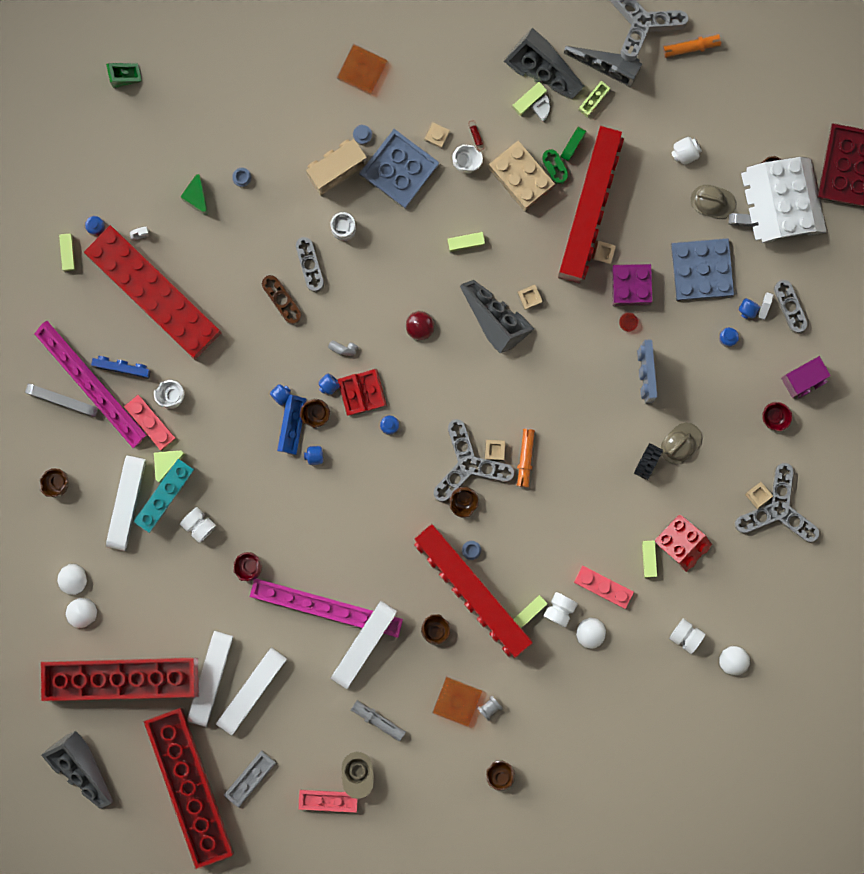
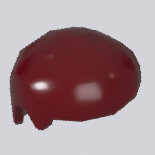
M419 310L411 313L406 320L408 335L414 340L422 341L428 339L434 332L432 316L425 311Z
M771 402L764 408L762 419L767 428L774 431H783L792 422V412L784 403Z
M244 552L238 555L234 561L233 572L240 581H252L261 574L262 562L256 554Z

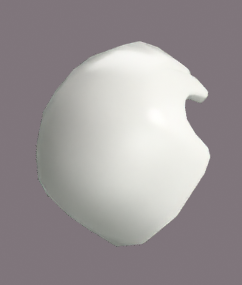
M461 145L452 154L453 165L462 173L476 171L483 163L482 153L478 152L473 145Z
M168 380L161 382L159 387L154 390V398L161 407L174 409L182 403L185 391L177 381Z
M68 564L61 569L57 581L63 592L68 595H76L85 588L87 578L82 567L77 564Z
M78 598L67 606L65 615L68 623L73 627L84 628L95 621L97 609L91 600Z
M588 618L579 624L576 636L578 642L584 648L594 649L603 643L606 630L600 620Z
M730 646L723 650L719 657L721 668L730 675L739 676L746 672L750 665L749 655L740 647Z

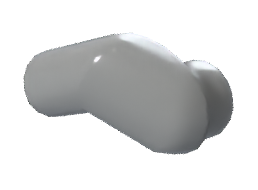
M333 340L328 346L330 350L347 356H354L358 350V346L354 343H349L348 347H345Z

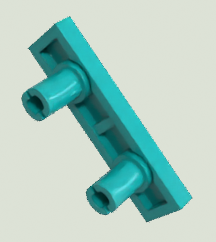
M177 459L133 522L150 533L194 469L180 459Z

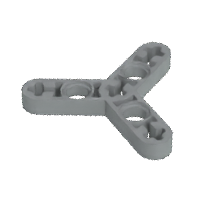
M610 0L632 25L620 53L625 61L630 62L637 58L647 32L681 30L685 28L688 22L687 14L680 10L646 12L636 0ZM632 6L635 11L629 12L625 7ZM662 18L666 23L658 24L656 19ZM638 34L641 39L634 40L631 35ZM630 45L634 46L631 54L627 53Z
M455 419L449 423L448 432L458 463L435 487L433 494L436 500L441 502L448 500L453 491L459 488L470 475L502 482H508L513 478L514 470L510 465L474 456L466 427L461 420ZM454 423L462 426L460 435L465 434V438H459L454 441L453 437H457L456 431L451 430L454 427ZM460 441H464L468 445V449L464 452H460L457 449V444ZM467 459H469L471 464L477 465L476 461H480L478 473L474 472L476 468L473 467L466 470L465 466L462 465L463 462H467ZM488 463L492 466L490 474H484L481 471L483 464ZM495 465H498V470L501 471L508 468L511 476L508 475L506 478H503V474L497 473V477L493 476ZM454 473L459 474L461 477V481L458 484L450 482L449 478ZM447 481L449 486L453 487L454 489L451 491L450 488H448V490L445 492L447 496H441L439 498L437 496L439 494L437 490L439 488L441 490L444 489L446 485L443 483Z
M782 463L776 467L771 504L738 517L735 521L737 531L746 533L778 520L806 542H812L818 538V528L789 506L793 479V468L790 464ZM783 467H786V470L789 471V474L785 475L784 480H789L788 484L777 482L778 479L782 480V473H779V470L783 469ZM783 485L786 487L787 493L785 496L777 494L776 489L778 486ZM775 498L780 500L786 499V503H781V508L784 509V512H781L780 515H777V511H774V508L779 505V501L775 502ZM761 511L767 515L766 521L762 523L756 519L757 513ZM749 515H752L756 526L753 527V523L746 526V530L743 527L740 528L741 519L748 521L751 519ZM792 516L799 518V526L793 527L790 525L789 520ZM804 522L807 524L804 528L814 530V537L807 538V533L804 530H801V533L798 532V529L803 526Z

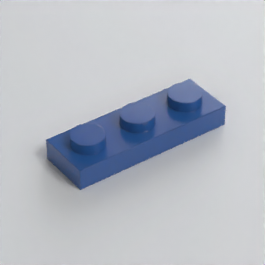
M98 356V359L92 358L91 366L94 368L150 378L151 371L146 369V365L136 363L135 366H130L127 361L123 360L111 362L109 361L110 358Z
M289 395L286 400L277 451L297 455L302 427L300 411L301 407L306 403V398Z

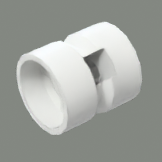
M340 212L332 218L331 231L334 237L341 241H347L355 235L356 225L354 218L350 214Z
M196 507L182 520L180 525L187 532L191 531V536L198 543H201L215 529L216 525L209 518L205 519V514Z
M556 592L551 600L553 605L547 608L544 617L566 627L570 620L569 613L574 612L578 603Z
M683 618L669 639L677 645L682 644L683 649L692 654L706 634L698 628L693 629L692 624Z

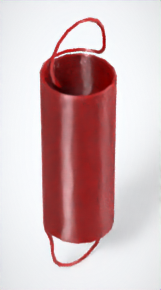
M477 125L471 126L470 130L476 146L482 145L483 142Z

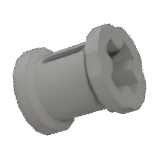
M491 696L487 703L482 707L479 706L477 709L489 721L495 712L503 708Z

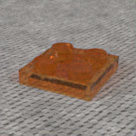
M353 44L337 79L372 95L388 60Z
M446 677L432 713L469 727L482 690Z

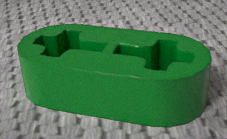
M578 126L560 157L569 162L587 131Z
M553 149L546 150L542 156L543 165L555 184H563L567 180L568 172L557 151ZM548 154L555 156L554 166L551 161H546ZM555 168H557L560 173H564L562 176V180L554 177L556 175Z

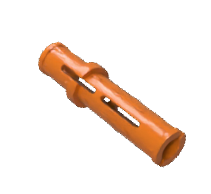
M719 34L705 38L701 36L696 40L663 46V51L672 50L671 52L664 53V56L667 58L698 50L702 52L707 48L721 46V41L713 42V40L720 39Z
M523 429L520 464L517 466V469H519L517 486L529 487L530 471H532L533 467L531 466L535 433L533 429Z

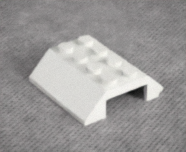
M796 157L764 162L747 167V172L741 173L744 187L751 186L750 189L745 190L748 205H755V207L749 208L752 224H759L753 227L755 240L762 239V243L773 242L778 238L808 234L809 236L827 232L820 199L818 198V189L811 158Z

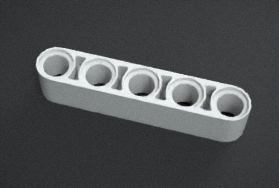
M128 455L125 458L106 541V547L126 551L146 459Z
M382 601L379 602L330 678L331 680L346 689L349 687L397 612L395 609Z
M214 631L199 679V697H194L187 722L207 727L233 636Z
M271 647L216 725L232 736L287 658Z

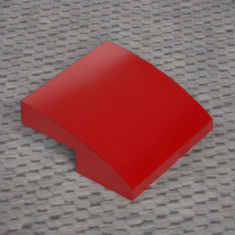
M377 369L337 379L340 384L347 416L387 406Z

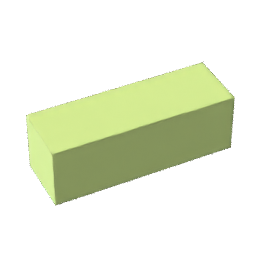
M601 81L579 107V111L588 118L610 91V87Z
M538 82L513 104L512 108L521 116L544 96L547 90Z
M483 232L447 239L450 252L485 245Z
M61 234L59 239L62 270L64 272L76 271L73 235Z
M655 540L642 541L644 578L657 577Z
M539 595L513 620L522 628L547 605L546 601Z

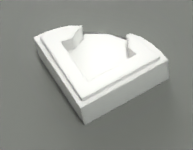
M547 95L531 106L542 122L547 118L550 111Z
M147 227L138 228L130 232L131 240L150 236Z
M768 292L765 294L758 314L759 318H766L773 294Z

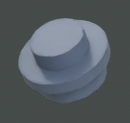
M359 125L353 131V138L359 144H366L372 138V131L366 125Z
M238 168L234 171L232 179L237 186L245 187L251 182L252 177L248 169Z
M468 541L462 547V554L468 560H475L481 554V547L475 541Z

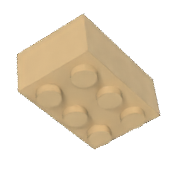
M349 139L345 140L339 145V149L336 151L330 150L324 155V159L319 162L315 160L307 166V176L320 196L366 166L367 157L355 139L351 141Z
M519 141L515 142L493 160L488 167L524 211L528 210L555 186V183Z

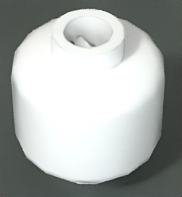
M686 137L674 144L675 151L672 152V155L676 162L680 161L683 165H687L699 158L701 148L695 138Z

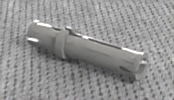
M358 700L351 708V711L365 719L366 723L370 722L398 742L406 732L375 712V709L366 707Z

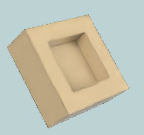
M432 122L425 141L442 148L450 130Z
M596 240L591 259L611 264L616 246Z
M536 285L517 292L525 310L543 302Z
M486 440L485 459L504 460L505 441Z
M762 482L745 494L757 509L773 497Z

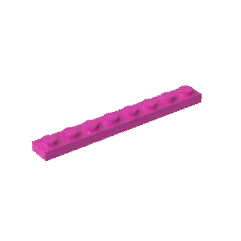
M48 321L42 323L34 333L35 336L132 448L138 446L147 435Z
M254 579L249 596L361 628L364 627L373 613L372 610L260 579ZM393 617L383 634L398 638L403 619Z

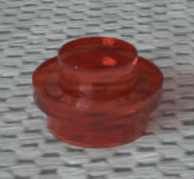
M624 313L619 319V326L622 330L631 332L638 326V319L633 313Z

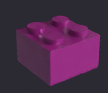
M651 264L613 265L612 306L651 305Z
M818 356L787 373L781 379L791 397L797 396L800 399L811 392L810 388L814 387L816 390L828 383L827 378L831 375L821 357Z

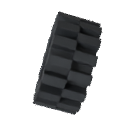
M649 443L634 474L648 481L663 449Z

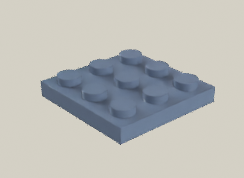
M393 129L359 174L403 208H406L437 168L439 162L397 130Z
M729 238L671 243L676 301L734 295Z
M644 340L639 350H637V358L642 364V367L639 369V379L643 380V386L640 388L641 399H645V404H649L656 400L657 390L652 340Z

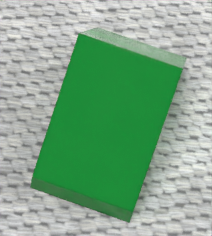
M138 63L106 64L109 80L113 88L142 81Z
M197 174L181 195V199L203 215H207L200 174Z

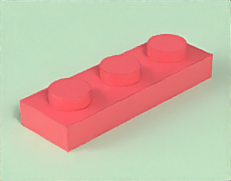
M139 395L124 406L161 451L176 439Z
M583 565L574 581L575 584L623 609H626L634 593Z
M299 791V810L357 812L358 799L348 796L346 792Z

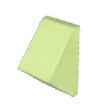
M181 450L154 453L155 477L159 483L162 482L177 459L181 460L185 456Z

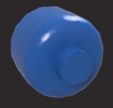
M91 216L85 222V228L92 236H98L105 230V224L100 217Z
M745 298L739 307V311L742 313L741 316L745 319L755 318L760 310V305L748 298Z
M725 328L719 335L720 343L725 347H733L739 340L738 332L734 328Z
M329 373L318 382L319 390L323 394L332 395L340 387L338 380Z
M278 384L270 391V395L280 406H283L291 390L287 386L283 387L281 384Z
M390 415L385 416L380 422L382 432L386 435L395 434L399 429L397 418Z
M310 446L307 448V452L304 453V459L308 461L309 465L323 464V449L321 446Z

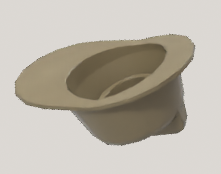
M698 186L691 195L692 207L696 212L703 215L724 219L729 217V214H733L736 208V201L731 192L716 186Z
M686 422L676 426L661 443L663 458L672 464L683 463L701 444V431L692 423Z
M353 752L347 755L342 762V784L348 796L355 799L364 798L373 789V765L368 755L362 752Z

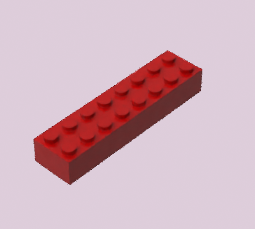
M604 126L599 128L558 278L580 284L581 279L585 280L589 268L586 265V261L590 262L594 250L591 247V243L596 242L599 229H596V225L601 224L604 214L601 207L606 206L609 196L606 189L611 188L614 174H611V171L616 170L619 156L616 153L621 152L624 138L621 137L622 131Z
M111 225L84 251V254L194 360L221 334V331Z
M433 524L414 538L416 549L421 554L425 552L428 556L427 562L433 569L437 567L441 571L439 576L445 583L450 582L453 585L451 590L458 598L461 596L466 601L464 603L465 607L471 613L475 611L479 616L477 621L483 628L487 626L491 630L489 635L495 642L500 641L504 647L501 649L508 657L512 655L515 658L533 643Z
M198 658L41 662V701L199 697Z
M178 708L143 721L195 869L233 856L234 852L183 708Z

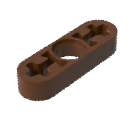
M273 275L266 276L262 280L264 291L285 321L289 324H297L301 319L300 310L279 280ZM267 281H275L274 287L276 288V290H278L279 288H281L282 290L276 292L273 296H271V294L274 293V291L271 289V287L266 288V286L268 285ZM285 295L287 302L284 305L277 304V296ZM291 303L293 306H290L289 308L293 313L297 312L296 319H288V311L285 310L284 312H282L281 309L287 308Z

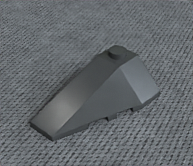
M531 28L504 60L518 74L522 76L527 75L535 79L534 81L537 83L542 82L550 86L552 90L571 99L584 87L551 44L534 28Z
M566 46L564 49V54L630 88L642 66L638 58L629 62L625 61L621 54Z
M475 280L461 284L460 288L487 340L499 353L512 349L534 330L518 312L514 314L506 308L507 304L502 301L500 303L492 297V293Z
M77 731L64 736L41 755L57 774L61 772L68 778L67 782L71 785H77L82 790V794L99 809L113 802L89 746Z

